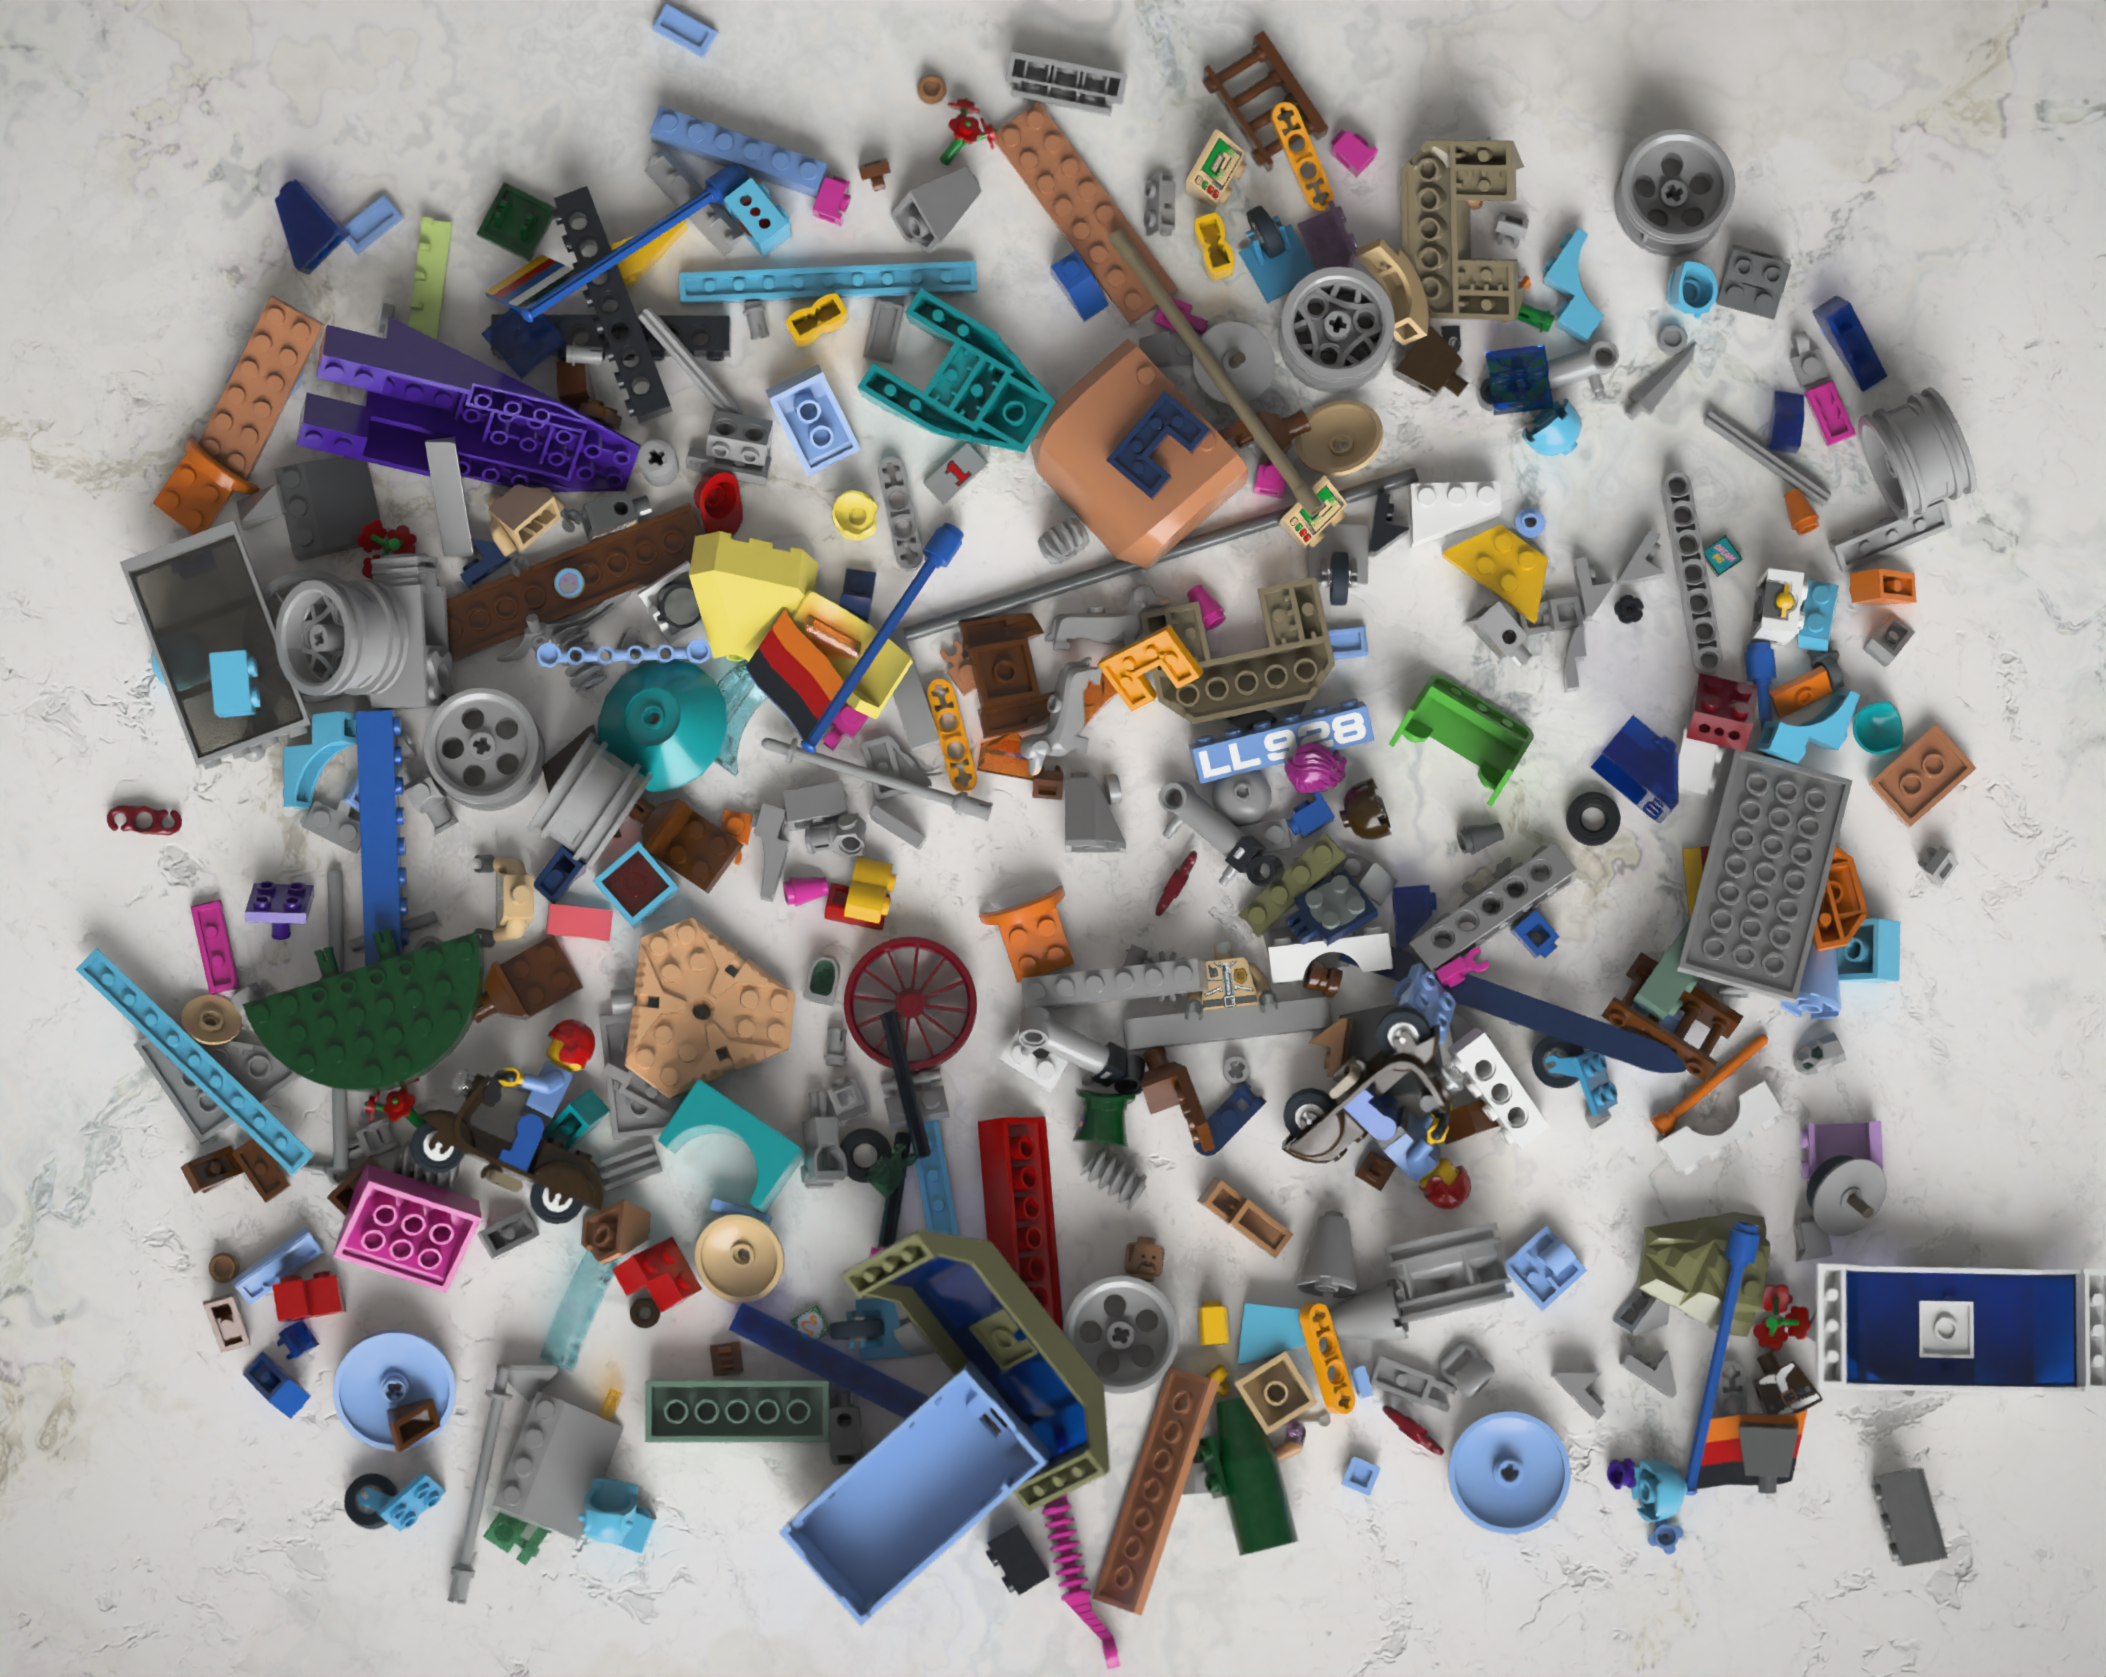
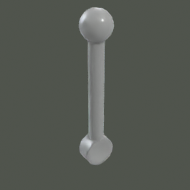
M1321 1415L1319 1418L1292 1419L1284 1425L1319 1424L1322 1427H1327L1330 1424V1418L1327 1415Z

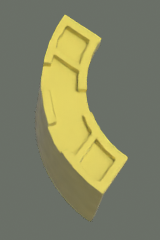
M812 590L806 593L791 617L796 627L827 657L844 682L878 633L876 628L855 614ZM888 638L846 702L854 710L877 719L913 663V658Z

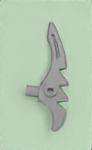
M631 591L604 600L589 613L568 622L546 624L545 622H539L536 614H529L526 617L528 627L524 630L525 634L521 644L512 652L498 657L497 661L511 662L524 658L529 648H532L536 653V650L551 640L552 636L567 628L581 625L579 631L584 630L618 606L631 594Z

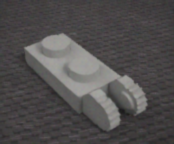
M1379 1355L1369 1378L1371 1386L1423 1406L1427 1404L1445 1412H1448L1450 1408L1446 1402L1428 1397L1432 1386L1447 1394L1455 1395L1457 1388L1435 1380L1436 1377Z

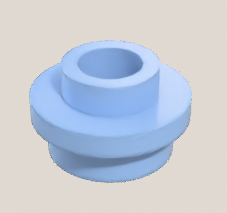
M1527 508L1517 515L1515 527L1521 536L1535 538L1544 530L1545 519L1537 509ZM1533 518L1536 525L1532 528L1527 527L1525 519Z

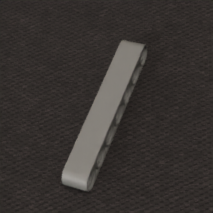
M1675 471L1670 473L1661 486V493L1694 670L1698 675L1699 673L1714 675L1723 664V654L1690 478L1681 471ZM1679 481L1683 485V492L1679 494L1673 493L1669 489V482ZM1678 509L1686 511L1689 521L1685 523L1678 522L1674 517V511ZM1684 538L1691 540L1694 544V550L1690 552L1683 551L1680 548L1679 541ZM1689 567L1695 568L1699 572V580H1688L1685 576V569ZM1694 596L1702 598L1705 608L1702 610L1694 609L1690 604V598ZM1697 626L1707 627L1710 631V638H1699L1695 633V628ZM1701 656H1712L1715 660V667L1711 669L1705 668L1701 664Z
M1329 997L1277 1002L1278 1009H1275L1274 1004L1268 1003L1264 1006L1266 1013L1261 1012L1259 1004L1204 1010L1202 1020H1199V1014L1196 1012L1189 1013L1188 1020L1184 1017L1185 1013L1127 1019L1122 1021L1125 1048L1127 1051H1137L1157 1046L1173 1047L1324 1030L1332 1025Z

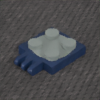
M1343 869L1295 897V904L1299 911L1287 917L1285 923L1289 928H1292L1291 931L1295 936H1298L1301 944H1306L1320 936L1325 944L1329 946L1378 917V911L1348 871Z

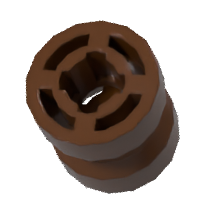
M1313 960L1306 972L1303 987L1311 991L1319 990L1324 996L1333 998L1340 986L1343 971L1335 967L1326 968L1323 963Z

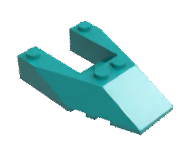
M921 288L905 312L909 323L952 348L924 392L877 364L872 363L857 387L861 396L885 411L933 434L1025 453L1056 402L995 331Z

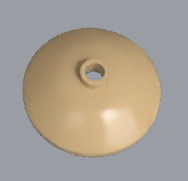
M1337 400L1323 404L1310 412L1306 417L1312 430L1295 437L1296 452L1305 467L1320 475L1341 476L1361 469L1376 456L1382 445L1384 432L1379 416L1371 407L1359 401Z
M732 1213L715 1219L703 1230L696 1244L695 1265L702 1282L716 1296L730 1302L749 1303L763 1298L778 1284L784 1270V1250L778 1235L766 1222L749 1214ZM740 1250H748L749 1257L742 1256Z

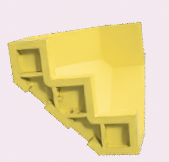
M722 531L695 536L689 577L713 657L726 656L730 661L740 662L746 659L749 662L783 610L786 609L791 618L806 593L810 590L815 592L819 563L803 549L790 547L788 552L772 548V542L749 538L747 543L731 539V533Z

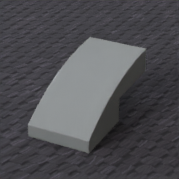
M1579 596L1550 599L1547 602L1540 603L1535 624L1516 611L1518 624L1527 636L1584 625Z
M1582 627L1575 628L1566 650L1563 671L1565 693L1575 692L1579 688L1575 661H1582L1587 656Z

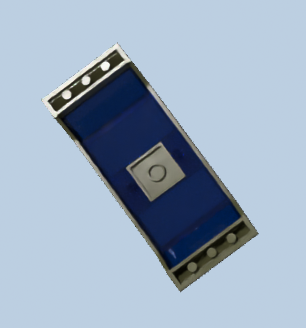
M918 1230L841 1274L842 1278L859 1299L866 1295L898 1303L953 1374L971 1360L1014 1413L1031 1428L1051 1451L1047 1463L1013 1491L1028 1512L1088 1484L1110 1471L1104 1384L992 1242ZM991 1408L992 1414L1006 1428L1008 1426L1007 1423ZM990 1419V1421L994 1424V1426L998 1429V1431H999V1432H1002V1431L998 1428V1426Z

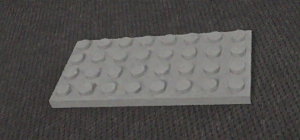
M1735 749L1677 971L1796 1003L1853 780Z

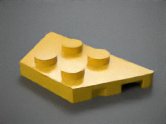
M1501 524L1443 552L1442 557L1535 624L1548 565L1547 557Z

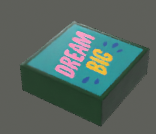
M1726 535L1704 549L1705 561L1717 578L1743 560Z

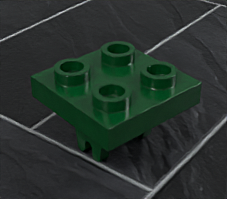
M503 182L476 234L478 237L531 262L554 218L551 209L555 207Z

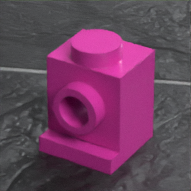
M1342 129L1331 141L1334 145L1331 155L1355 177H1358L1377 157L1378 148L1373 146L1369 149L1367 147L1369 145L1368 142L1358 133L1353 135L1350 131L1345 132Z
M833 176V179L825 177L812 209L813 216L842 226L843 216L840 212H846L849 206L851 195H848V187L850 182L837 176Z
M1266 461L1265 464L1259 463L1254 493L1283 499L1286 481L1271 461Z

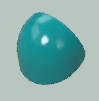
M1887 700L1876 702L1863 707L1857 713L1853 721V734L1859 746L1871 754L1878 755L1898 750L1903 742L1902 721L1897 709L1891 702Z

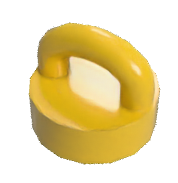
M1220 1364L1205 1377L1218 1381L1216 1392L1221 1396H1226L1230 1392V1386L1225 1378L1230 1372Z

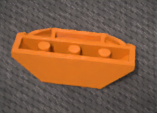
M1837 846L1812 938V943L1817 951L1847 946L1868 916L1854 859Z

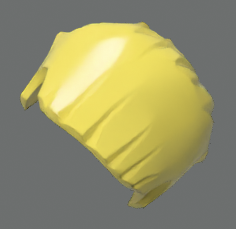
M848 490L842 493L833 504L832 520L834 526L847 539L862 540L876 532L878 506L872 495L862 491Z

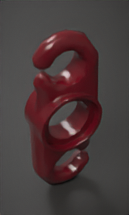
M118 805L107 814L108 827L113 831H117L119 828L114 821V817L118 813H123L126 816V822L121 826L123 832L131 830L143 835L169 836L178 832L182 826L181 815L176 810L170 812L175 821L174 825L170 828L164 827L162 824L163 818L168 815L166 809L154 810L147 806ZM142 812L150 813L153 818L152 824L146 829H141L136 824V818Z
M1191 851L1170 877L1156 906V916L1160 917L1183 889L1196 862V851Z
M1387 1405L1383 1406L1382 1411L1407 1437L1436 1455L1442 1456L1444 1454V1449L1428 1435V1432L1422 1426L1398 1410Z

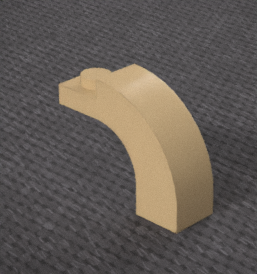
M1382 238L1358 248L1356 258L1377 279L1391 301L1395 317L1394 337L1404 346L1427 336L1429 311L1426 295L1420 278L1405 253L1401 249L1393 251Z

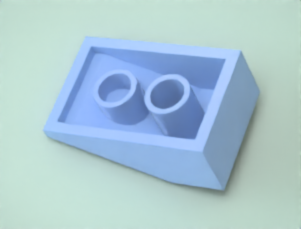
M819 364L765 390L808 476L861 450Z

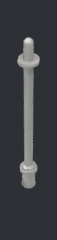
M766 737L761 743L763 748L786 755L787 764H790L793 758L949 805L956 811L955 814L958 815L965 813L988 821L992 810V802L970 797L964 791L961 794L957 793L954 795L824 754L806 752L803 748L797 746V738H793L791 744Z
M507 1364L499 1365L494 1390H486L485 1395L491 1397L492 1400L460 1559L451 1568L453 1578L447 1601L452 1603L457 1601L456 1604H467L470 1580L475 1576L471 1560L504 1400H512V1395L505 1393L510 1372Z

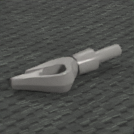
M313 1161L312 1164L306 1163L300 1170L310 1171L311 1175L327 1176L331 1184L339 1186L344 1180L337 1181L335 1175L345 1173L349 1176L355 1169L349 1168L346 1171H335L334 1166Z

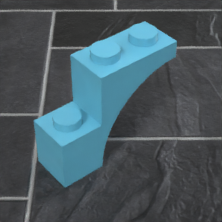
M1578 228L1574 235L1569 232L1559 245L1562 252L1557 259L1552 256L1542 271L1546 273L1543 283L1571 301L1569 303L1565 300L1555 315L1559 317L1556 326L1583 345H1586L1602 322L1604 315L1592 305L1581 286L1578 261L1581 247L1588 234Z
M1836 690L1824 710L1813 719L1802 724L1792 726L1780 721H1766L1755 749L1777 760L1798 764L1806 753L1807 742L1824 750H1839L1846 740V730L1849 722L1857 712V702L1860 695L1851 690Z
M343 711L312 714V744L283 747L284 807L301 810L311 809L315 786L326 764L340 751L357 745L356 714Z

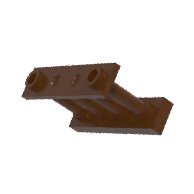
M1263 30L1254 36L1252 52L1217 74L1214 73L1210 65L1206 66L1203 73L1205 78L1202 79V82L1210 94L1215 92L1253 151L1250 154L1257 166H1264L1266 171L1269 172L1273 169L1274 163L1271 156L1283 148L1279 139L1263 147L1255 132L1271 123L1270 112L1272 108L1248 123L1238 108L1271 87L1281 86L1286 94L1282 102H1289L1295 105L1309 136L1313 134L1318 141L1327 135L1328 126ZM1256 62H1265L1270 70L1268 76L1231 99L1222 84ZM1283 107L1280 108L1281 114L1278 115L1277 118L1288 111H1285ZM1298 134L1292 135L1289 138L1288 145L1300 139L1301 136Z
M1640 952L1626 973V976L1634 981L1622 1001L1614 997L1601 1016L1610 1021L1614 1026L1657 1041L1668 1047L1684 1063L1689 1073L1705 1080L1718 1062L1709 1055L1720 1036L1729 1039L1744 1016L1697 986H1694L1690 993L1684 990L1679 997L1683 1002L1679 1009L1685 1012L1675 1031L1673 1033L1659 1025V1019L1650 1013L1646 1017L1632 1008L1634 1004L1632 1000L1658 964L1657 961ZM1695 1019L1710 1028L1699 1049L1684 1041Z

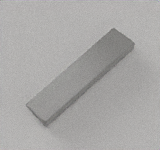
M455 436L425 441L443 554L444 556H474Z

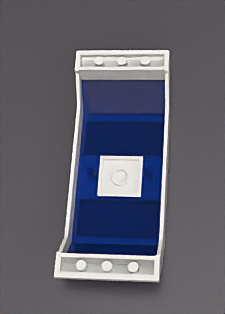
M1815 1264L1816 1388L1976 1392H2106V1269H1993Z

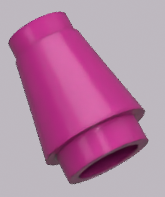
M1197 585L1187 592L1190 603L1199 601L1206 631L1218 627L1226 620L1224 615L1225 609L1202 585Z
M790 877L789 881L783 882L784 897L787 905L794 904L797 907L829 894L826 877Z

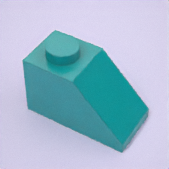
M590 1088L567 1105L544 1131L542 1137L546 1142L548 1137L556 1139L565 1144L564 1150L570 1151L611 1110Z

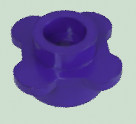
M1625 1458L1621 1462L1615 1459L1610 1462L1607 1469V1478L1615 1489H1622L1623 1486L1628 1488L1636 1486L1637 1481L1632 1459Z

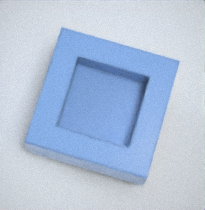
M1352 1456L1341 1484L1370 1496L1381 1467Z

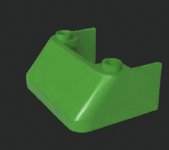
M1433 674L1408 710L1389 745L1394 747L1403 734L1407 740L1413 743L1425 742L1430 736L1480 767L1477 774L1481 784L1488 789L1495 790L1487 802L1492 807L1532 742L1534 734L1522 722L1446 676Z

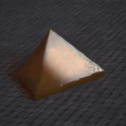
M810 614L808 615L805 631L809 640L826 657L858 658L861 642Z
M1103 672L1100 685L1092 684L1091 680H1089L1088 686L1084 691V727L1118 694Z
M1018 733L1003 735L981 743L977 771L1032 781L1034 777L1029 775L1028 760L1021 755L1020 742L1022 737Z

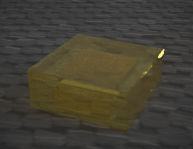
M610 1388L598 1416L611 1421L624 1394Z

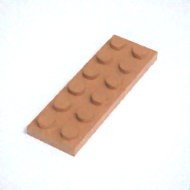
M270 296L198 442L199 446L207 454L239 477L247 481L249 480L325 326L324 323L283 300Z

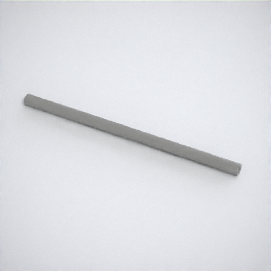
M328 871L329 947L334 949L339 972L345 973L342 871ZM332 1088L334 1170L346 1171L349 1170L347 1091Z

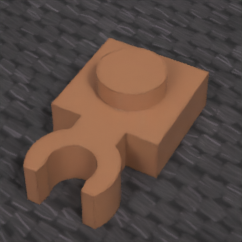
M954 640L953 645L957 649L956 654L948 656L941 649L940 655L945 662L952 663L953 667L947 670V673L962 695L966 696L976 689L970 657L968 656L964 659L961 644Z

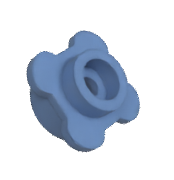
M1666 1519L1656 1521V1528L1653 1534L1648 1536V1543L1651 1546L1662 1548L1666 1554L1674 1553L1676 1550L1675 1545L1679 1538L1683 1537V1529L1680 1526L1674 1527L1668 1524ZM1664 1533L1668 1534L1667 1539L1663 1538Z

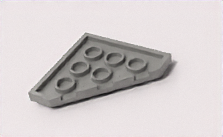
M146 1036L133 1044L200 1144H204L235 1122ZM196 1041L261 1104L302 1077L278 1061L266 1047L235 1041L219 1045H209Z

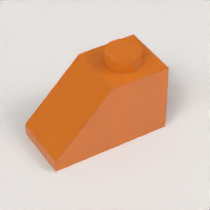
M1882 568L1850 573L1849 590L1852 603L1863 605L1917 603L1915 573Z

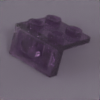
M1333 200L1326 203L1324 213L1297 224L1298 231L1317 271L1328 267H1352L1356 256L1355 250L1358 249L1352 232L1349 234L1346 232L1344 226L1346 217L1341 206L1336 207Z

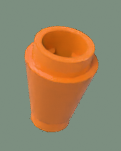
M1799 488L1793 489L1783 496L1792 530H1796L1798 535H1804L1819 527V515Z

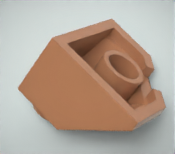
M623 1199L600 1211L583 1217L581 1245L590 1251L601 1264L621 1257L649 1239L651 1212Z

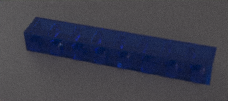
M743 1302L728 1329L903 1418L929 1397Z

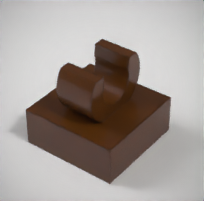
M886 158L858 166L861 179L866 180L870 178L874 192L886 189L882 175L891 173Z
M1044 764L1042 765L1040 773L1033 777L1032 798L1062 800L1064 772H1061L1059 765L1055 766V771H1044Z
M1370 1150L1355 1176L1381 1192L1397 1165Z
M740 1342L710 1345L713 1376L744 1372Z

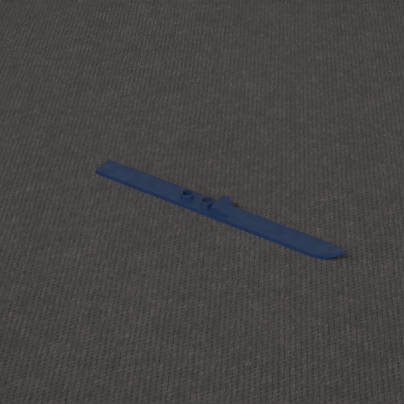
M1391 947L1393 969L1370 972L1400 982L1408 977L1411 966L1417 964V962L1410 953ZM1341 953L1339 961L1359 967L1354 959ZM1466 974L1464 975L1465 979L1458 985L1443 987L1453 996L1457 1003L1509 1021V1024L1532 1029L1646 1071L1656 1073H1681L1686 1071L1684 1063L1673 1051L1657 1041L1478 977Z

